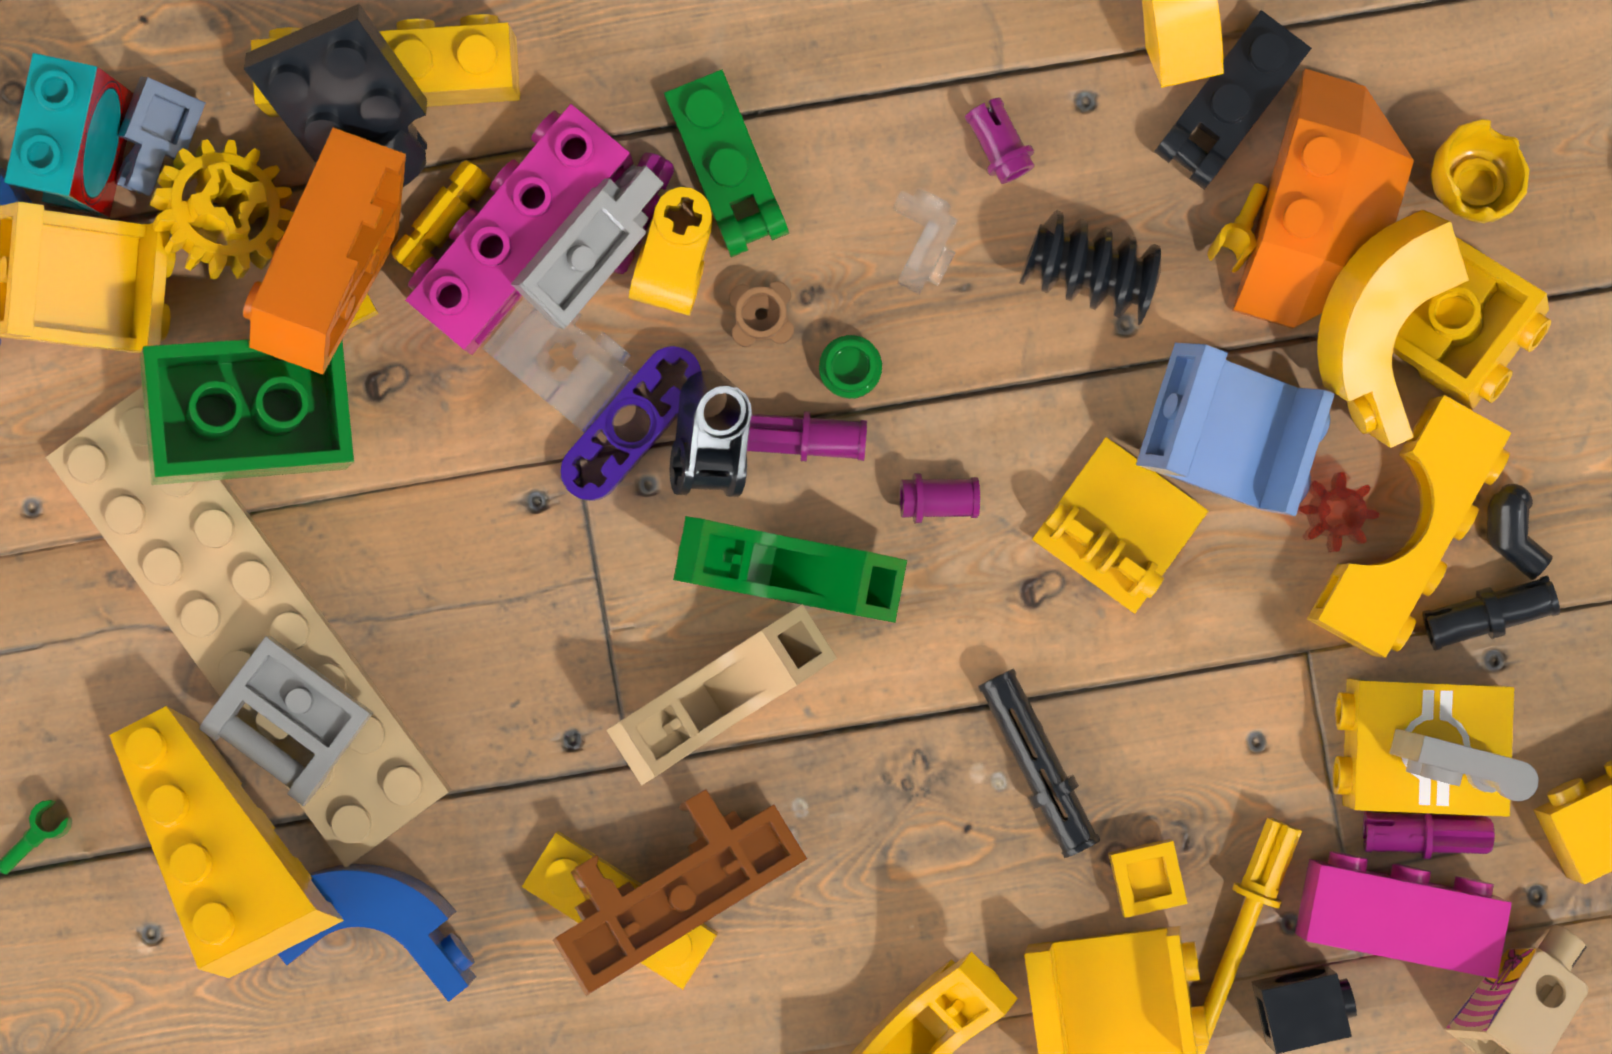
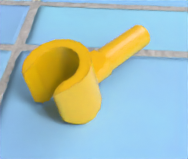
M1259 183L1253 185L1239 216L1236 217L1234 223L1226 224L1208 248L1207 255L1210 261L1214 259L1221 247H1226L1232 250L1237 258V262L1231 272H1237L1242 267L1256 246L1255 235L1251 229L1253 221L1268 192L1266 186Z

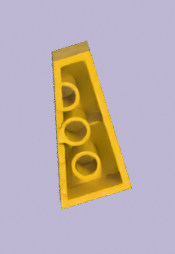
M165 706L109 736L197 968L222 977L231 978L344 920L331 902L326 901L313 884L311 875L300 860L290 853L274 831L275 827L263 810L254 804L242 788L240 779L209 737L199 729L200 725L195 720Z

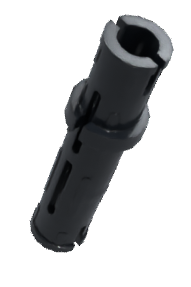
M1013 668L979 685L978 688L987 700L1005 737L1006 743L1011 749L1033 793L1028 796L1033 809L1041 808L1062 849L1063 857L1068 858L1095 845L1100 841L1098 834H1095L1074 791L1079 787L1074 775H1066ZM1010 708L1014 709L1037 757L1033 756ZM1041 769L1045 770L1052 784V788L1057 797L1059 798L1068 817H1065L1063 815L1050 786L1046 782L1041 772Z

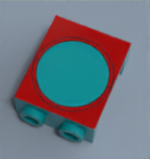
M33 53L4 182L9 185L42 191V202L48 205L110 218L117 188L115 181L122 165L127 142L126 139L117 135L134 93L98 66Z

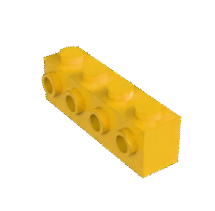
M490 14L468 15L460 18V26L435 27V21L430 19H406L396 23L397 30L379 31L427 98V107L521 100L517 38L508 22L499 23L498 16ZM283 27L272 29L269 31V39L251 40V51L302 28ZM253 82L255 105L269 117H280Z

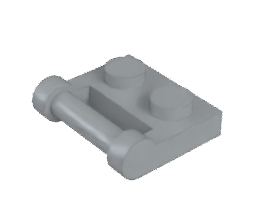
M265 636L205 717L199 729L215 741L221 737L289 787L288 795L302 806H305L321 787L329 772L374 712L273 637ZM245 703L315 754L306 768L237 717L239 710Z
M1400 729L1395 730L1389 754L1408 759L1405 772L1455 786H1460L1462 776L1466 774L1468 782L1474 788L1490 793L1497 791L1501 796L1512 801L1527 800L1535 794L1538 788L1539 778L1536 770L1524 761Z

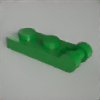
M723 69L665 92V99L706 199L709 202L730 257L748 251L747 244L768 235L773 241L790 234ZM754 197L759 212L737 221L731 206Z

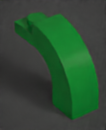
M685 516L673 580L896 623L908 560Z

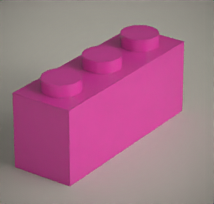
M1330 851L1328 862L1309 859L1295 934L1305 941L1493 979L1498 978L1512 902L1492 895L1494 884L1455 876L1453 887L1430 883L1431 871L1400 864H1392L1391 874L1366 870L1368 859Z

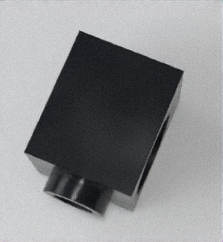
M1327 965L1251 981L1265 1043L1276 1054L1352 1037L1348 1018L1357 1016L1352 988L1347 978L1339 980L1338 974Z

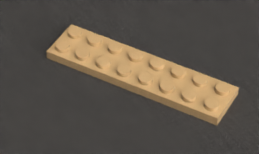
M142 387L45 457L220 697L265 636H271L374 712L329 772L325 781L305 806L298 803L345 867L353 864L452 791L225 480L151 485ZM247 703L239 710L237 715L239 719L306 768L315 755L313 752Z

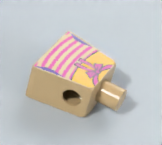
M1553 925L1538 948L1507 949L1501 957L1498 978L1484 977L1451 1019L1445 1030L1475 1054H1551L1588 994V986L1570 972L1586 950V945L1570 931L1558 925Z

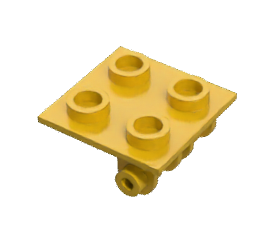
M1105 437L1031 540L1135 614L1147 597L1150 599L1164 580L1163 574L1209 511L1156 472L1136 465L1137 459Z

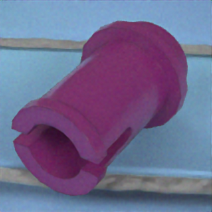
M998 97L988 102L989 108L986 107L985 103L975 107L966 114L965 119L971 125L990 162V165L987 167L989 176L997 175L1000 183L1005 184L1023 176L1034 168L1035 165L1030 158L1034 154V150L1031 145L1024 146L1004 108L1002 99Z
M914 473L912 479H901L899 493L901 517H913L914 523H922L923 517L978 518L980 513V484L978 477H971V479H922L921 473Z

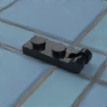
M1261 10L1224 58V74L1212 76L1208 79L1154 152L1168 163L1172 159L1176 160L1192 172L1189 179L1205 190L1312 48ZM1196 127L1217 141L1208 153L1189 139V136Z

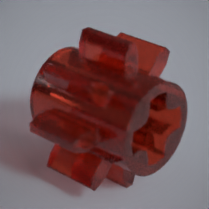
M1345 472L1334 473L1331 479V489L1326 490L1316 480L1311 481L1309 492L1314 497L1308 505L1299 506L1297 511L1299 515H1307L1311 526L1302 537L1305 540H1311L1320 535L1326 536L1328 552H1339L1342 546V536L1346 535L1354 543L1364 544L1367 539L1360 528L1365 520L1379 517V512L1367 509L1363 499L1369 493L1371 487L1367 484L1354 489L1346 488L1347 479ZM1327 500L1330 502L1344 500L1348 507L1342 512V517L1347 522L1346 524L1327 523L1325 518L1331 512V508L1326 502Z

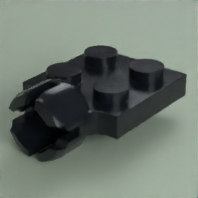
M360 4L246 53L244 70L314 162L318 161L334 127L406 154L403 187L414 180L426 166L425 150H427V142L412 122L426 116L427 98Z

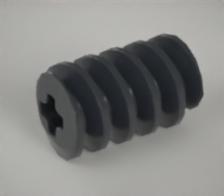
M1056 210L1044 225H1039L1019 284L1024 285L1036 270L1040 271L1042 292L1048 293L1059 279L1065 280L1066 300L1072 302L1084 287L1089 288L1091 309L1096 310L1109 295L1114 299V317L1121 318L1131 304L1138 305V325H1140L1149 309L1160 277L1161 248L1156 244H1152L1140 258H1137L1136 238L1129 235L1114 250L1113 233L1107 227L1102 228L1092 241H1088V222L1084 219H1079L1070 231L1065 233L1063 212Z

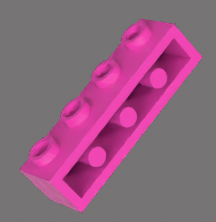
M572 104L561 115L555 110L552 111L539 124L531 137V140L536 144L535 147L521 163L513 159L502 168L491 183L490 189L495 192L492 198L480 212L471 208L459 219L449 234V238L454 243L439 261L434 257L428 258L417 269L408 283L413 292L405 301L471 355L475 353L522 297L511 283L592 188H596L605 178H610L615 183L634 164L631 154Z

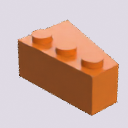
M334 127L332 128L288 227L275 247L271 264L263 281H256L247 296L243 316L250 320L249 348L322 375L324 374L398 239L406 154Z

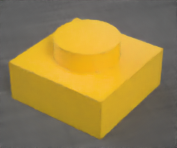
M1167 839L1108 853L1122 915L1125 918L1188 904L1173 840Z

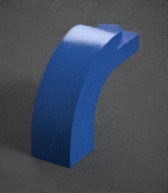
M351 864L348 867L338 865L310 873L313 884L325 900L331 902L344 921L278 953V956L287 966L324 936L340 929L365 927L381 931L402 944L448 1002L467 988L476 978V975L469 968L475 961L467 947L453 933L444 937L438 929L441 924L457 912L452 905L436 890L421 880L392 868L370 864Z

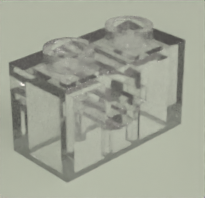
M524 298L482 349L585 433L633 378L634 374L624 366L631 355L604 332L601 331L596 339L593 340L579 329L575 323L582 316L581 313H578L564 329L557 328ZM572 343L576 344L577 346L574 348L572 355L579 363L571 372L561 366L555 372H552L551 368L554 366L555 360L548 353L552 347L557 344L561 348L566 349Z

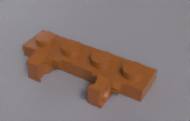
M707 789L692 796L679 806L681 811L689 812L695 823L693 833L698 840L687 846L691 855L634 889L630 881L617 888L613 880L605 878L597 865L598 855L591 857L571 871L572 877L586 901L575 907L582 921L555 937L553 942L586 996L807 860L806 855L774 804L743 823L735 811L723 817Z

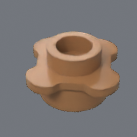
M775 281L768 287L750 288L745 284H740L731 290L729 303L735 308L736 325L732 328L731 334L733 340L738 345L750 347L755 341L772 340L776 344H784L792 338L794 326L787 317V303L791 300V291L788 286L782 282ZM760 308L765 309L768 313L767 318L764 320H758L755 316V312Z

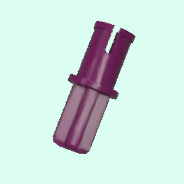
M804 411L803 417L752 414L747 451L801 455L800 461L807 462V455L852 458L864 461L867 420H860L859 422L810 418V411Z
M1365 811L1363 816V839H1366L1363 842L1364 852L1421 853L1423 859H1430L1432 852L1488 854L1492 852L1494 846V824L1487 816L1432 815V813L1400 814Z

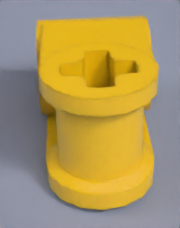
M677 187L667 191L660 197L654 210L646 243L643 244L637 260L629 291V299L684 315H691L705 265L703 259L713 222L709 202L700 192L688 187ZM683 202L693 204L694 216L702 219L699 227L694 225L688 226L684 235L676 234L674 222L666 218L669 210L680 211Z

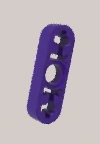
M676 346L664 347L656 351L568 451L561 464V478L564 486L571 494L587 501L601 500L610 495L678 417L679 395L681 392L679 388L675 386L669 388L660 399L662 403L671 406L670 410L663 417L660 416L655 406L649 400L636 395L635 392L643 383L646 384L651 393L655 391L663 380L658 368L665 361L672 366L677 365L681 360L689 365L684 373L687 379L695 373L702 371L698 360L691 352ZM627 406L641 407L650 417L648 434L637 442L621 440L614 430V419L617 413ZM603 431L608 441L617 449L629 453V457L622 465H619L615 456L611 455L601 468L602 474L607 478L604 484L598 487L593 483H588L582 489L576 483L581 473L574 465L581 457L593 461L603 451V446L593 442L597 435Z

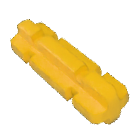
M465 160L460 163L449 177L452 181L451 185L447 189L444 186L440 188L411 225L415 229L410 236L405 233L392 249L394 259L410 272L415 273L428 258L434 257L430 253L435 246L439 248L443 246L455 224L471 209L468 206L471 200L478 201L490 186L491 180L488 175L472 162Z

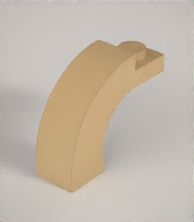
M802 604L606 731L640 784L643 785L740 720L799 685L836 660L837 657Z

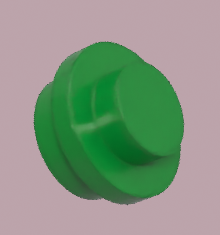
M845 335L834 339L825 347L819 361V374L823 384L831 393L845 399H856L870 393L878 384L882 374V359L877 348L869 340L857 335Z

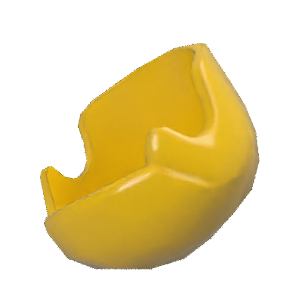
M1479 119L1459 125L1437 150L1430 176L1434 193L1443 206L1453 214L1475 223L1495 222L1512 213L1527 194L1530 171L1523 153L1519 149L1518 138L1505 136L1495 131L1491 127V121L1487 119Z

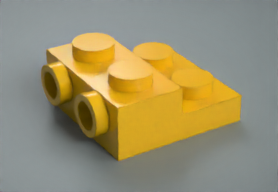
M1456 237L1469 281L1442 292L1419 305L1408 316L1399 330L1393 353L1417 368L1421 378L1473 411L1482 398L1492 403L1501 395L1513 374V371L1506 366L1521 347L1531 352L1540 344L1550 328L1551 319L1545 316L1549 311L1546 292Z

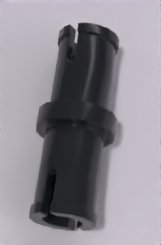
M1546 575L1538 580L1496 592L1491 587L1477 590L1476 598L1431 611H1422V617L1430 644L1436 651L1444 646L1488 634L1491 639L1505 636L1506 628L1547 616L1560 615V605L1554 585L1550 581L1549 576Z

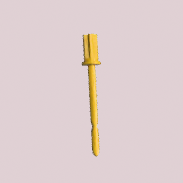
M1274 818L1266 819L1242 882H1234L1232 890L1246 898L1204 1002L1209 1042L1263 904L1280 908L1282 901L1277 899V895L1302 830ZM1208 1045L1198 1046L1199 1054H1205Z

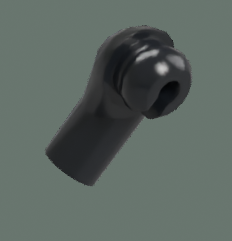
M1507 484L1498 493L1494 494L1489 502L1487 509V539L1493 549L1530 580H1534L1547 568L1553 556L1528 536L1529 509L1533 504L1531 493L1522 485Z

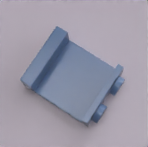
M1175 343L1136 465L1262 511L1296 516L1299 504L1304 500L1310 488V470L1319 442L1325 437L1330 426L1329 411L1335 394L1321 389L1298 388L1226 360L1227 352L1206 344Z

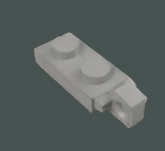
M631 165L615 183L610 178H605L596 188L590 190L511 285L552 325L564 329L647 233L643 226L649 218L641 210L664 183L645 165L643 167Z

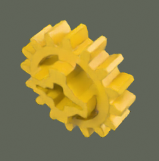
M208 139L202 140L196 150V158L192 153L182 148L178 151L173 161L174 167L165 165L160 173L157 182L162 188H156L150 199V206L163 210V212L157 215L152 226L154 231H170L172 234L164 248L168 254L177 252L180 249L185 250L189 254L185 263V268L189 271L202 261L209 264L208 271L212 279H217L225 266H230L236 278L240 279L244 278L250 269V261L262 270L272 259L271 251L275 250L278 241L284 235L282 230L287 229L294 212L288 209L280 208L287 203L292 195V191L288 187L275 188L272 182L280 169L277 165L264 170L257 166L260 151L256 148L251 150L244 158L237 155L235 140L228 139L221 153L215 152ZM196 178L198 182L195 188L196 194H191L187 201H182L184 187ZM213 202L217 203L218 207H214L212 205ZM228 211H231L233 215L229 216ZM263 217L260 233L249 241L250 224H253L257 218Z

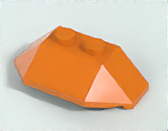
M1306 68L1302 71L1268 186V192L1254 234L1256 246L1247 258L1233 305V312L1290 329L1314 318L1323 312L1328 294L1337 276L1349 259L1371 237L1396 222L1414 160L1366 86Z

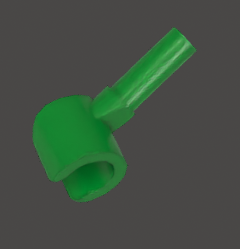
M41 801L34 806L29 816L30 828L0 859L1 873L7 875L46 838H61L69 832L72 826L71 817H67L57 829L48 832L42 826L41 818L43 813L51 808L56 801Z

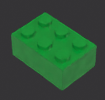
M250 339L143 346L140 355L151 485L346 470L354 463L343 340L323 375L249 348Z

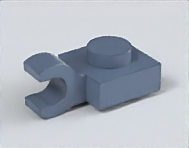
M140 77L117 135L135 144L124 159L117 174L115 184L137 194L143 193L150 196L156 184L164 157L166 156L174 160L179 150L182 148L188 150L206 102L149 77Z

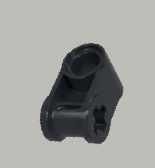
M713 370L699 371L690 376L682 386L679 395L676 436L671 450L669 467L671 488L676 495H687L691 489L723 490L726 496L739 497L744 490L747 477L746 452L752 416L751 403L747 395L720 372ZM725 393L727 400L722 411L713 417H704V409L710 398L717 394Z

